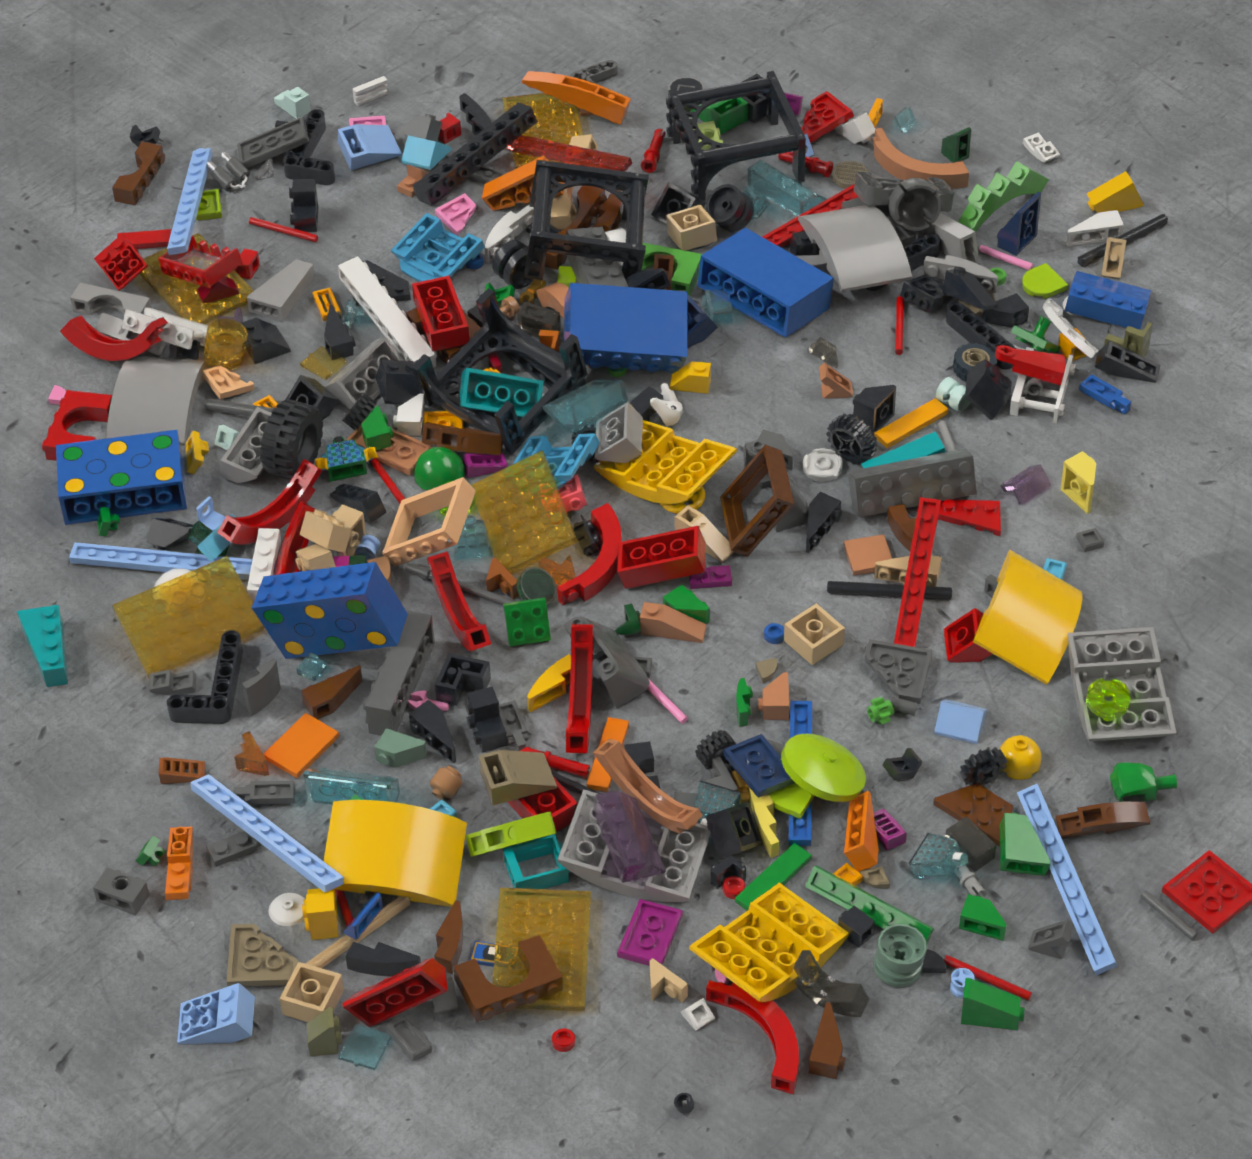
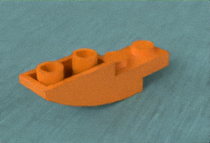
M180 826L170 828L165 887L166 900L189 899V892L192 889L193 826Z

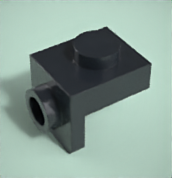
M134 125L129 137L137 147H139L141 142L156 144L161 131L157 126L141 131L137 125Z
M193 340L191 349L170 344L169 358L199 359L200 341Z
M907 748L902 757L887 758L882 766L893 780L910 779L916 775L922 760L912 748Z
M730 855L721 863L718 862L712 867L711 884L718 889L723 885L724 880L731 876L740 877L745 882V865Z

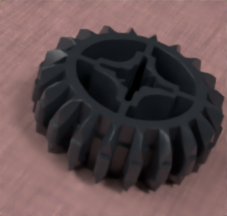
M842 414L834 418L829 424L828 432L826 433L829 437L827 441L831 443L830 447L835 449V453H838L841 458L846 459V462L851 461L852 464L857 463L861 465L872 459L878 446L876 442L877 437L873 436L874 431L869 429V425H866L864 420H859L858 416L853 417L852 414Z

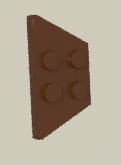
M978 783L935 797L933 801L934 806L1000 847L999 825L1004 813H1012V804Z

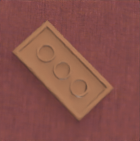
M360 424L346 440H355L357 445L366 449ZM392 429L391 447L376 450L377 460L411 476L415 472L419 456L433 446Z

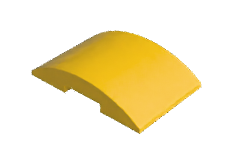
M643 420L642 454L627 463L599 460L594 465V469L609 482L636 497L656 503L676 504L692 497L737 452V448L708 439L698 443L675 436L671 428Z
M1009 550L997 579L998 585L989 607L984 612L973 642L1047 685L1068 646V633H1073L1082 605V591Z
M375 800L334 801L323 862L343 876V885L334 888L336 890L365 894V891L410 897V901L452 907L457 898L467 822L435 810L402 803Z
M778 883L751 902L748 911L725 927L718 925L691 944L689 949L756 1000L767 1002L786 995L809 979L839 949L849 936V932L781 883Z

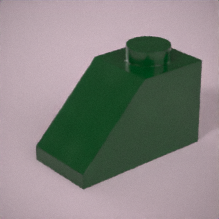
M971 128L962 129L942 139L941 153L951 162H961L969 158Z

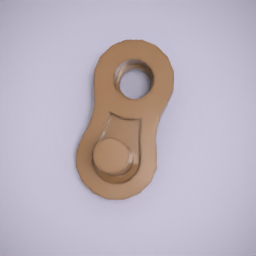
M512 296L502 300L499 307L501 312L507 315L511 321H514L515 315L520 312L518 302Z

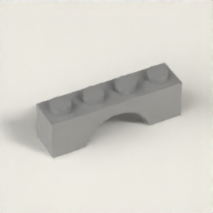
M79 283L70 297L73 312L92 315L102 309H115L123 313V315H125L126 309L144 314L145 308H151L150 298L84 283Z

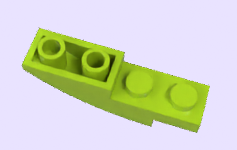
M550 811L467 834L465 837L470 856L473 857L556 834Z

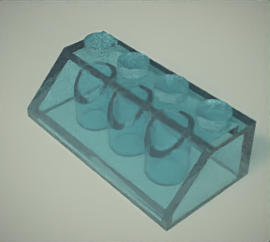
M759 160L748 168L747 185L797 217L827 200L821 194L765 161Z
M593 380L544 405L543 409L562 429H571V431L582 430L584 425L595 423L596 419L603 418L609 412L628 402L624 381Z
M314 767L305 770L303 774L308 802L333 805L334 801L350 800L356 794L363 800L397 803L400 793L398 778L390 776L384 777L367 773L361 774Z

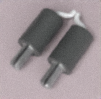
M226 152L221 155L227 162V169L242 182V185H235L236 181L222 166L217 167L212 161L207 163V166L212 170V177L226 191L232 188L240 187L243 189L245 187V182H247L250 172L236 157L231 158Z

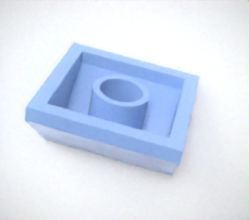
M945 699L940 704L934 734L977 744L987 709Z

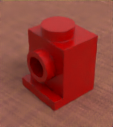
M447 113L446 117L440 120L442 125L438 140L443 144L461 136L460 120L451 113Z
M244 248L240 254L244 265L237 266L233 270V275L251 280L260 266L258 251Z

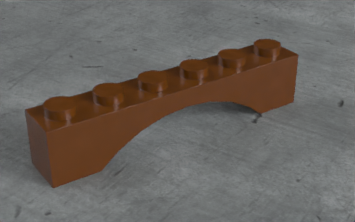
M581 186L577 192L578 214L568 227L557 234L566 235V230L589 228L593 218L598 216L600 205L604 204L607 200L605 190L592 186ZM547 252L545 267L558 270L559 266L566 262L567 255Z

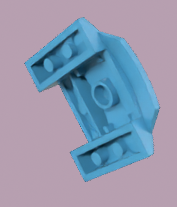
M426 213L393 247L391 252L400 259L401 271L416 281L421 282L445 276L451 277L469 260H474L485 246L482 239L469 233L464 238H461L445 230L441 219Z
M579 434L571 447L552 448L546 436L529 437L506 474L505 479L508 482L517 484L522 494L548 495L556 493L593 456L600 441L596 434Z

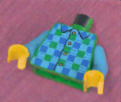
M338 436L333 439L332 444L326 446L327 452L323 453L321 458L315 459V465L322 470H328L329 481L332 482L367 474L366 461L378 458L375 447L365 449L357 445L355 440L345 441L343 437Z

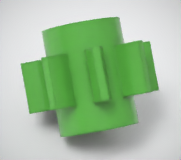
M883 697L870 700L872 705L867 707V712L871 721H877V724L881 723V725L890 722L889 716L894 714L891 702L888 699L884 701Z

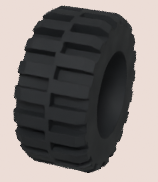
M287 399L278 403L276 408L272 410L271 416L267 419V424L263 430V437H261L260 461L268 473L292 479L304 459L314 464L322 443L323 418L320 414L321 412L316 407Z

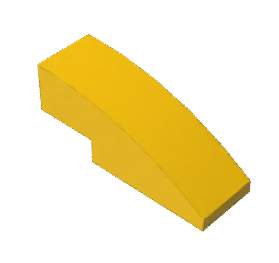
M570 654L549 667L532 686L527 695L530 713L566 694V685L570 684L571 675Z

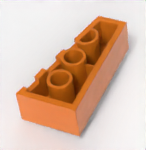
M543 155L484 184L482 200L492 211L515 206V203L519 202L529 203L536 160L548 161V159ZM564 190L559 192L557 196L563 195Z

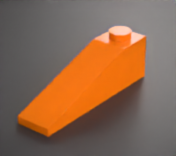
M869 791L849 801L844 854L858 872L870 869L878 863L879 849L872 798Z

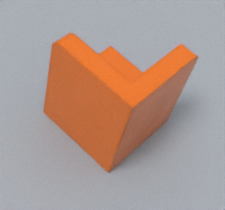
M540 330V343L559 353V346L561 345L559 331Z

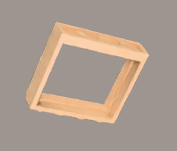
M462 477L402 500L382 554L388 556L391 564L396 567L457 545L476 490ZM449 506L442 528L407 541L415 518Z

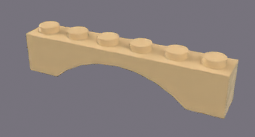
M593 135L572 136L564 163L589 166L595 160L598 150ZM574 187L565 189L563 195H556L552 201L550 223L558 230L568 227L578 214L572 202Z

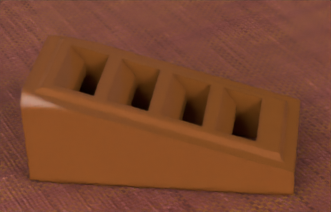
M169 757L159 758V778L161 784L192 782L205 776V761ZM194 769H198V774L194 773Z

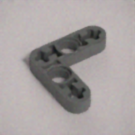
M606 60L575 71L570 77L595 83L618 73L617 62Z

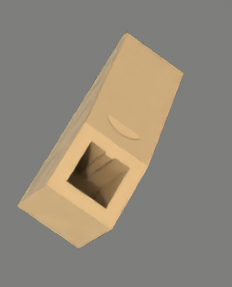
M687 505L675 516V530L699 526L706 542L707 554L723 563L734 553L731 551L729 541L704 514Z
M909 556L876 562L874 578L904 584ZM931 556L926 586L937 587L942 557Z

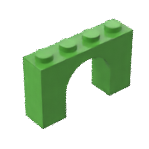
M643 243V245H646L642 270L654 266L655 254L674 255L675 273L671 280V290H684L691 296L699 277L702 254Z

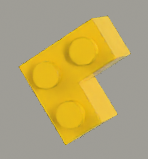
M319 888L308 889L306 899H303L304 904H302L305 931H310L311 940L339 937L335 889L326 893Z

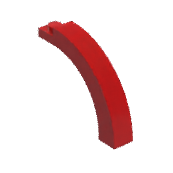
M80 315L69 320L60 332L70 343L88 355L103 360L119 361L135 357L158 345L162 341L159 335L164 332L163 328L168 322L164 317L152 321L135 339L118 340L100 333Z
M304 459L290 483L273 502L249 516L232 517L227 515L217 533L231 543L251 544L256 542L259 528L280 530L292 520L300 501L306 504L316 490L313 485L322 469Z
M301 501L283 538L273 575L300 572L295 561L298 558L296 551L306 548L309 543V539L301 536L300 531L306 511L314 512L315 508Z
M608 503L591 511V521L602 541L600 554L585 572L557 586L558 601L562 606L579 597L584 602L591 599L609 584L617 572L619 542H622L621 527L617 515Z
M448 551L427 557L438 598L462 646L468 651H473L491 645L486 625H482L476 620L463 596Z
M592 624L571 625V675L566 728V753H588L594 665Z
M709 980L706 986V1001L735 1009L747 1015L765 1031L773 1045L776 1057L775 1066L771 1074V1088L794 1095L799 1071V1048L794 1029L783 1010L773 1000L759 1002L734 982L732 986H728L723 982Z

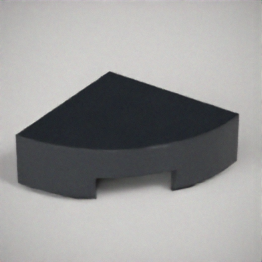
M927 949L922 973H946L945 961L938 953Z

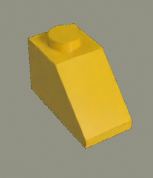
M691 361L672 374L669 389L709 394L711 363Z

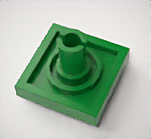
M1040 316L1034 331L1030 332L1015 325L1011 333L1017 335L1015 339L1031 345L1032 348L1040 352H1053L1057 354L1060 346L1045 339L1044 335L1052 321L1043 316Z
M545 597L503 604L509 646L551 640Z

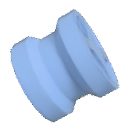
M364 535L356 548V554L366 555V561L374 559L381 543L372 535Z
M959 968L953 971L951 975L950 990L956 997L963 998L965 978L974 980V974L969 969Z

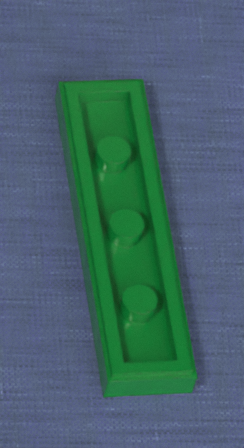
M794 843L735 897V903L748 911L751 902L775 885L781 883L784 886L812 859V855Z

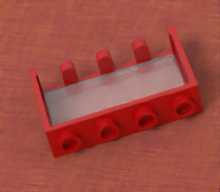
M191 236L188 252L172 255L166 252L158 258L160 269L165 275L207 288H212L211 285L231 273L237 266L244 265L237 248L230 251L228 247H225L220 252L217 244L214 243L208 248L204 240L199 242L197 246L194 236Z

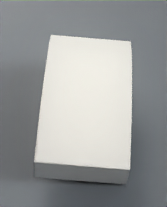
M1039 132L1023 139L1022 144L1027 150L1044 163L1060 156V153L1051 141L1046 143Z

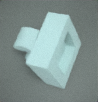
M225 425L218 426L214 444L228 450L239 432Z

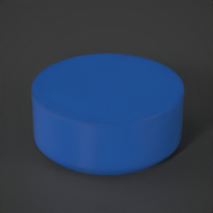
M479 253L474 260H469L465 265L469 269H479L484 265V257Z
M777 623L767 625L764 629V639L771 644L781 643L784 640V627Z

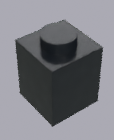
M853 906L848 911H844L839 916L838 925L849 932L847 940L859 948L874 935L875 921L856 906Z

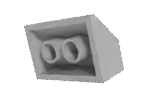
M629 402L596 422V436L600 441L595 451V458L597 460L627 463L642 454L643 417Z

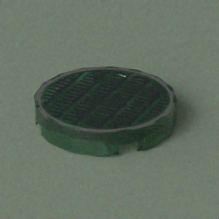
M530 567L518 577L517 590L523 600L545 597L547 605L554 600L556 584L552 576L544 569Z

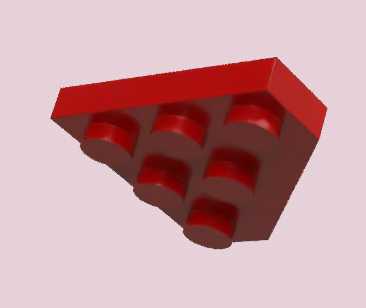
M826 91L811 101V109L806 112L803 119L804 125L801 129L804 134L808 135L811 143L824 134L831 132L837 126L846 123L854 117V114L850 108Z

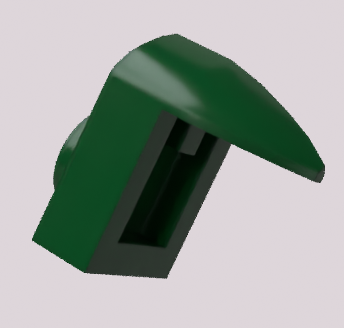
M632 603L624 605L626 622L615 631L621 636L641 634L639 611H635Z

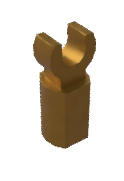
M534 279L526 289V292L520 294V303L522 304L523 301L528 300V306L531 307L534 304V299L538 297L536 290L546 287L545 280Z
M736 770L731 772V777L740 794L738 793L740 804L749 802V786Z

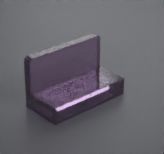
M1041 464L1027 467L1000 486L1003 492L1013 491L1019 504H1024L1050 487L1051 483Z

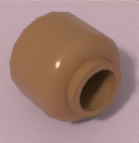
M450 766L439 768L430 780V787L433 789L432 794L440 800L444 798L452 799L463 784L462 775Z

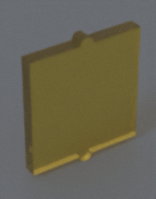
M321 346L313 353H309V356L300 363V366L327 380L334 373H338V370L347 363V360L342 357L332 360L327 350Z

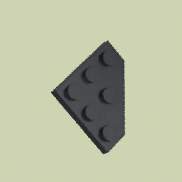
M368 260L362 261L366 262L369 271L377 276L379 284L385 286L391 299L394 298L396 302L411 300L409 282ZM353 296L354 306H359L360 304Z

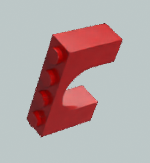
M67 390L64 398L60 400L59 410L54 414L53 424L48 428V436L42 443V450L45 451L46 460L57 461L56 445L96 440L93 436L75 435L67 432L70 426L80 421L108 423L112 395Z

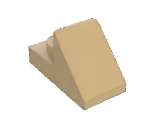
M1107 237L1102 276L1121 278L1127 240Z
M652 958L650 960L651 1000L653 1001L665 990L668 996L676 998L682 1003L688 997V983Z

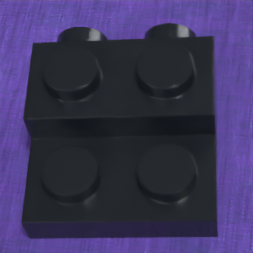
M926 274L904 282L900 294L905 301L916 304L921 310L929 313L941 309L944 301L954 298L942 292V283Z

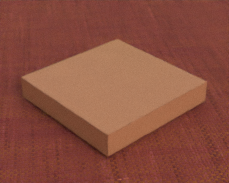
M884 534L846 540L843 543L853 576L874 573L876 562L892 559Z

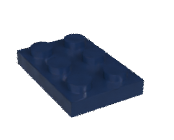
M762 734L724 749L725 758L758 798L795 783L785 771L781 756Z

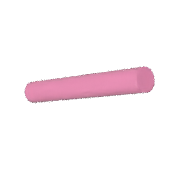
M981 245L979 248L981 253L1026 270L1033 268L1032 263Z
M649 680L650 684L647 690L681 724L686 723L688 717Z

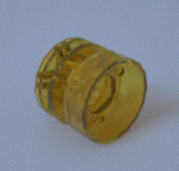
M223 318L212 321L206 333L203 352L205 361L211 367L222 366L228 370L238 368L244 359L248 336L246 328L233 319Z

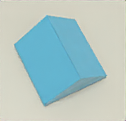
M408 135L402 163L431 170L452 148L436 141Z

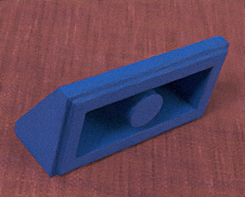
M377 893L364 905L343 931L345 935L355 940L361 936L382 910L381 894Z

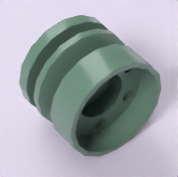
M895 924L884 929L878 938L873 961V968L877 977L884 983L894 987H905L918 980L927 950L923 934L907 924Z

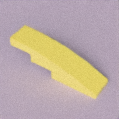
M749 787L750 805L763 845L769 856L773 858L779 855V840L776 837L777 822L774 819V802L768 794L758 798Z

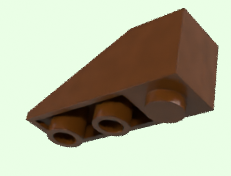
M360 665L301 690L303 704L312 717L318 720L334 713L363 681Z

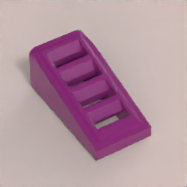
M503 453L501 455L465 454L463 460L467 478L508 469Z
M884 808L874 812V820L883 817L875 821L877 838L886 851L906 843L907 833Z

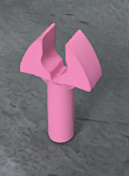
M427 691L411 693V700H408V705L412 710L430 700L427 698ZM430 700L442 711H448V703Z

